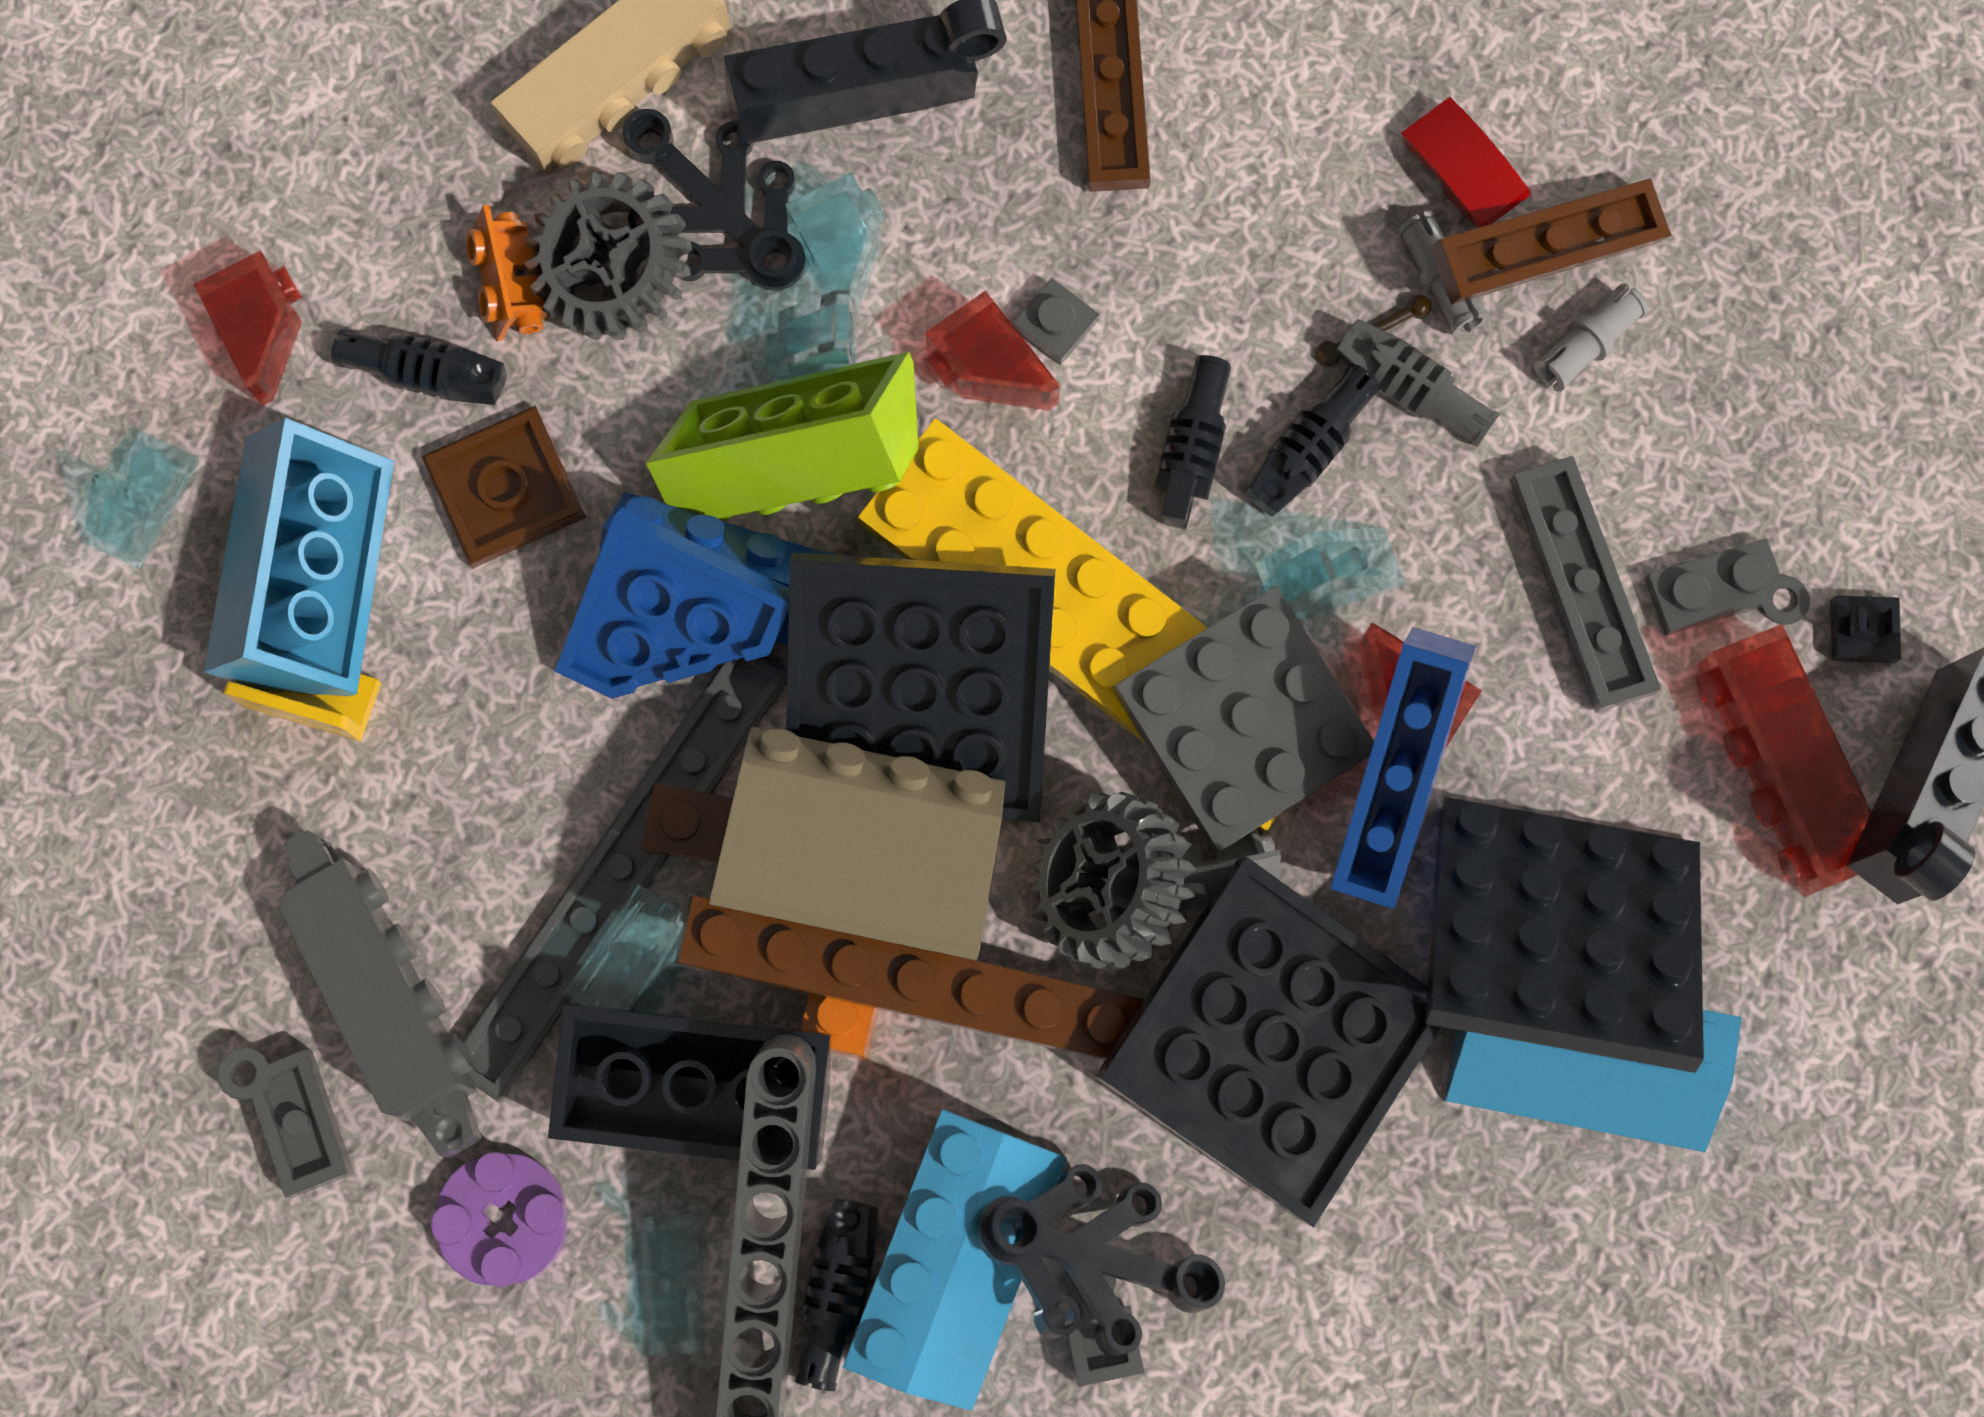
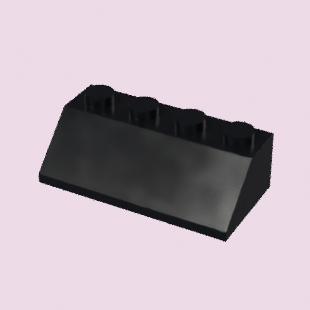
M564 1003L548 1138L739 1161L746 1082L750 1064L767 1040L777 1035L790 1034L800 1037L808 1043L816 1058V1078L807 1169L815 1170L823 1156L830 1095L832 1034ZM780 1056L772 1057L765 1062L766 1072L775 1083L784 1086L792 1085L800 1080L799 1070L790 1059ZM766 1125L759 1129L760 1139L769 1150L785 1152L793 1148V1139L783 1127Z

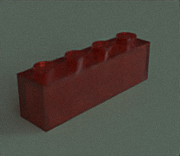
M1783 624L1712 651L1697 664L1701 674L1696 676L1697 688L1703 702L1710 710L1718 708L1728 732L1723 734V742L1730 760L1737 768L1745 767L1755 788L1750 794V800L1758 820L1765 827L1773 826L1783 849L1778 852V862L1785 878L1794 887L1800 885L1805 897L1859 876L1849 869L1847 864L1871 814V809Z

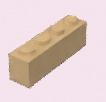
M618 0L491 101L501 126L546 176L557 167L561 169L571 168L586 154L588 150L587 143L605 129L608 132H614L623 127L626 119L634 113V106L651 92L659 95L668 91L678 81L683 66L698 54L702 58L714 54L724 44L727 38V31L731 29L726 3L723 0Z

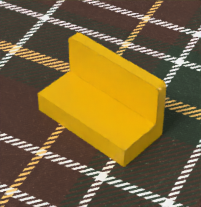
M360 674L356 695L336 696L263 691L227 681L223 694L241 707L361 742L381 682L376 678Z

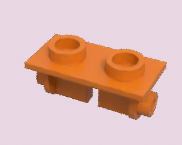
M483 205L473 229H468L466 233V251L471 266H480L483 285L479 287L478 291L480 316L483 322H492L496 342L503 341L509 327L518 325L521 334L537 333L544 328L542 319L547 317L543 307V298L533 294L530 287L537 280L538 276H515L514 271L525 270L526 265L524 262L534 257L533 250L527 245L525 237L529 236L527 223L520 221L519 214L516 212L501 213L493 221L490 206Z

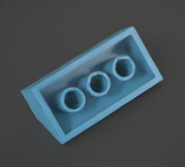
M283 418L246 437L204 673L263 691L353 696L357 694L392 479L393 460L287 418Z
M1703 1010L1704 1059L1696 1073L1456 1029L1445 1101L1706 1152L1733 1084L1742 1017Z
M942 1109L842 1368L906 1394L972 1411L1022 1280L1014 1266L1000 1265L992 1261L983 1252L976 1234L978 1217L986 1205L998 1198L1012 1196L1029 1203L1057 1185L1058 1178L1063 1172L1068 1157ZM1001 1221L999 1230L1003 1239L1007 1243L1013 1244L1015 1240L1014 1229L1010 1224Z

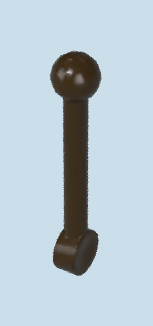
M1415 295L1408 301L1407 307L1372 325L1387 331L1412 317L1416 319L1425 318L1431 311L1430 300L1426 296ZM1325 341L1318 345L1315 354L1317 361L1323 366L1336 364L1340 358L1336 354L1340 342L1335 344L1331 341Z

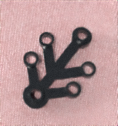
M641 109L632 113L626 119L622 128L623 139L630 156L640 163H656L700 206L672 208L670 214H678L686 223V227L681 233H728L742 246L740 248L703 249L699 244L690 242L692 251L689 253L697 254L700 257V263L696 268L690 270V276L679 279L695 281L704 274L747 273L757 286L770 291L784 290L797 283L804 273L806 257L800 241L788 233L789 196L793 193L796 185L792 168L785 162L771 161L766 163L759 171L758 182L759 186H761L760 190L766 196L762 230L745 214L747 156L751 153L754 143L745 144L737 149L725 146V138L731 133H736L733 121L723 124L716 134L717 146L722 154L720 190L673 145L674 137L670 123L661 112L654 109ZM646 133H656L661 137L659 144L652 148H642L639 145V140ZM780 172L788 177V181L784 187L773 189L765 183L767 177L772 173ZM629 213L628 223L630 228L638 227L636 225L638 215ZM772 253H781L787 258V261L781 269L771 270L764 265L765 258Z
M1075 1165L1063 1172L1058 1178L1056 1186L1029 1203L1017 1197L1005 1196L986 1205L981 1211L976 1225L979 1245L986 1256L1000 1265L1014 1266L1037 1305L1034 1311L1035 1326L1039 1333L1048 1339H1059L1073 1333L1079 1326L1081 1314L1077 1303L1070 1296L1061 1294L1041 1256L1063 1263L1098 1322L1095 1330V1339L1099 1349L1111 1357H1120L1134 1351L1141 1342L1142 1330L1137 1319L1124 1311L1103 1274L1167 1293L1172 1304L1186 1313H1197L1213 1307L1221 1300L1224 1294L1225 1279L1219 1265L1208 1256L1192 1255L1172 1265L1105 1245L1131 1226H1143L1159 1216L1162 1209V1200L1158 1191L1150 1184L1136 1183L1123 1190L1119 1194L1114 1206L1070 1234L1045 1227L1044 1225L1069 1207L1080 1209L1099 1198L1102 1192V1180L1098 1172L1089 1165ZM1073 1176H1077L1085 1182L1087 1187L1085 1197L1079 1196L1073 1190ZM1134 1194L1141 1196L1145 1200L1147 1206L1145 1215L1137 1213L1133 1208L1132 1197ZM1001 1221L1010 1224L1014 1229L1015 1240L1013 1244L1007 1243L1003 1239L999 1230ZM1184 1275L1192 1277L1197 1284V1293L1194 1298L1190 1297L1184 1288ZM1052 1305L1059 1307L1064 1313L1065 1323L1063 1328H1059L1051 1322L1049 1311ZM1113 1323L1120 1325L1125 1331L1126 1341L1124 1346L1117 1344L1112 1338L1111 1327Z

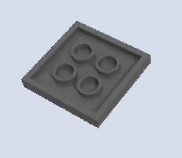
M1278 586L1265 592L1111 688L1213 853L1222 851L1370 757L1374 744L1370 733Z

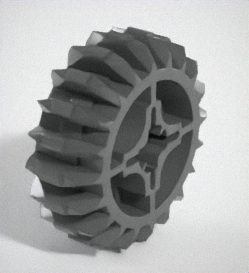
M592 172L589 189L578 179H569L571 197L565 200L557 193L549 194L551 205L556 208L550 217L544 213L534 214L535 222L544 229L542 235L525 237L527 245L539 252V255L524 262L527 271L539 276L530 287L533 294L539 298H547L543 306L544 311L553 318L562 316V326L574 333L584 328L586 336L599 340L605 330H607L609 336L615 340H624L628 323L638 333L647 332L648 323L645 315L649 312L660 320L667 318L666 308L660 304L666 295L674 300L682 299V291L673 285L672 282L674 277L684 278L691 275L690 267L684 262L677 260L678 257L692 251L691 243L686 238L678 236L686 227V223L678 214H670L673 202L664 194L654 196L655 188L646 180H639L633 185L632 179L626 173L617 172L610 183L608 178L601 172ZM613 212H627L640 216L644 223L634 229L626 225L613 230L612 227L603 221L601 216ZM580 232V242L576 249L570 253L571 246ZM605 241L614 247V249H612L609 252V258L611 260L609 266L612 271H610L608 268L602 265L608 260V255L606 253L608 247ZM649 258L642 277L636 282V272L639 265ZM603 282L606 287L614 292L616 298L603 302L585 301L576 295L573 288L583 283L591 287Z
M1113 792L1111 795L1091 793L1087 803L1083 801L1069 803V818L1051 819L1055 832L1052 839L1037 840L1045 852L1042 861L1029 865L1039 874V882L1027 892L1034 899L1041 900L1032 917L1038 920L1040 924L1046 925L1042 937L1049 940L1051 944L1059 946V953L1063 954L1066 958L1084 962L1085 966L1096 969H1103L1104 967L1115 969L1131 968L1133 960L1140 962L1153 960V944L1158 946L1172 944L1167 928L1170 923L1178 925L1179 923L1186 922L1178 908L1181 900L1192 898L1195 895L1189 888L1183 886L1184 878L1197 869L1189 861L1181 858L1191 844L1183 836L1176 834L1180 823L1176 822L1171 816L1163 814V809L1159 808L1156 803L1143 798L1138 800L1137 796L1125 792ZM1126 832L1134 846L1125 850V848L1117 845L1114 836ZM1095 910L1096 914L1103 915L1107 926L1098 929L1088 914Z

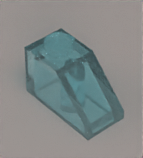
M852 172L785 204L789 225L796 238L802 244L809 263L844 327L856 321L882 246L880 224L886 222L883 208L872 188L862 191Z
M836 289L779 311L778 333H767L765 349L766 370L776 371L778 381L855 364L857 333L850 289Z
M1384 528L1311 531L1255 563L1262 581L1263 594L1278 586L1298 619L1311 618L1406 585Z

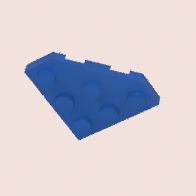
M621 507L611 521L555 672L613 699L634 693L637 687L664 679L666 683H671L710 672L718 664L744 657L746 661L767 656L776 645L789 615V588Z

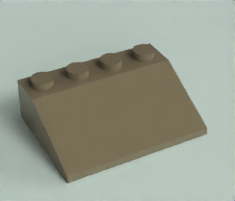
M751 726L709 904L977 961L1002 821L1005 781L989 778L978 771H956L928 765L913 757L903 756L896 758L864 751L848 743L831 744L799 737L784 729L766 730Z

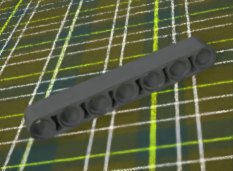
M790 1034L777 1035L767 1040L751 1062L747 1074L716 1417H784L816 1078V1058L813 1050L802 1038ZM780 1056L790 1059L799 1070L800 1080L792 1085L784 1086L775 1083L766 1072L765 1062L772 1057ZM766 1125L783 1127L793 1139V1148L785 1152L769 1150L760 1139L759 1129ZM760 1193L775 1194L783 1200L787 1214L780 1218L771 1219L765 1217L757 1211L754 1206L753 1197ZM760 1260L769 1262L777 1268L781 1280L767 1285L758 1283L749 1274L747 1264ZM748 1328L762 1329L771 1336L774 1347L760 1351L752 1349L744 1342L741 1332ZM743 1395L758 1397L764 1402L768 1412L761 1416L747 1415L739 1409L735 1399Z

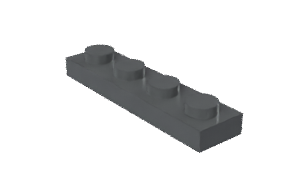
M1574 456L1514 473L1510 479L1511 487L1595 713L1655 695L1661 690L1659 681Z

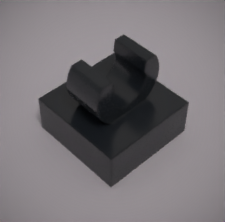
M1836 595L1830 599L1832 661L1896 663L1901 660L1899 597Z

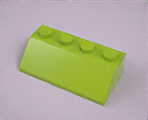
M908 351L693 400L688 404L647 460L646 465L665 504L701 515H710L724 522L735 515L754 511L759 515H769L783 509L788 504L811 500L814 504H823L838 498L843 493L868 489L869 492L873 493L888 490L903 479V475L919 449L914 362Z

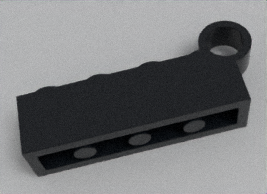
M958 0L947 6L940 15L724 55L726 94L739 146L925 110L974 98L978 75L975 61L997 53L1007 42L997 2L995 0Z
M1984 647L1936 670L1848 861L1847 867L1897 905L1922 895L1930 901H1936L1945 897L1964 880L1974 863L1976 852L1968 841L1984 807Z

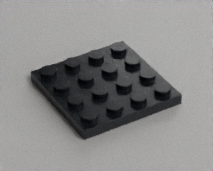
M793 553L790 559L786 730L803 738L831 744L848 743L864 751L896 758L903 756L913 757L925 764L951 770L981 772L989 778L1005 781L1002 820L1040 822L1056 569Z
M1445 797L1441 806L1438 825L1426 1024L1696 1073L1704 1059L1700 842Z
M1243 856L1238 857L1094 1077L1301 1222L1314 1228L1441 1027L1426 1024L1428 987L1250 858Z

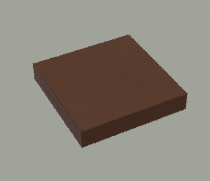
M536 406L421 456L472 569L587 518Z

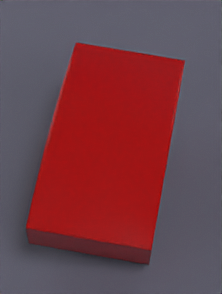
M1450 96L1401 132L1403 141L1408 149L1441 182L1445 195L1477 228L1493 224L1531 195L1528 186L1501 151Z

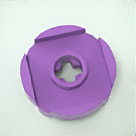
M491 1152L480 1158L470 1160L456 1170L448 1179L438 1197L436 1212L432 1217L431 1229L433 1236L438 1241L441 1254L455 1272L479 1285L507 1287L535 1278L553 1263L566 1240L568 1210L563 1188L547 1167L524 1155ZM508 1202L513 1203L517 1208L512 1216V1220L518 1225L516 1231L512 1235L500 1231L492 1237L486 1230L491 1222L485 1214L486 1210L491 1204L502 1208Z

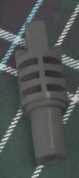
M1357 319L1352 324L1337 347L1336 354L1348 365H1359L1368 371L1363 376L1366 381L1372 375L1381 386L1380 392L1419 418L1425 417L1429 419L1433 415L1472 441V444L1475 446L1480 444L1500 415L1496 410H1491L1455 386L1453 382L1456 378L1451 376V371L1403 339L1360 319Z

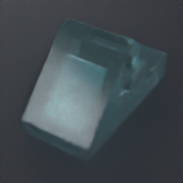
M140 431L114 479L94 472L90 484L84 543L140 570L200 461L195 456Z

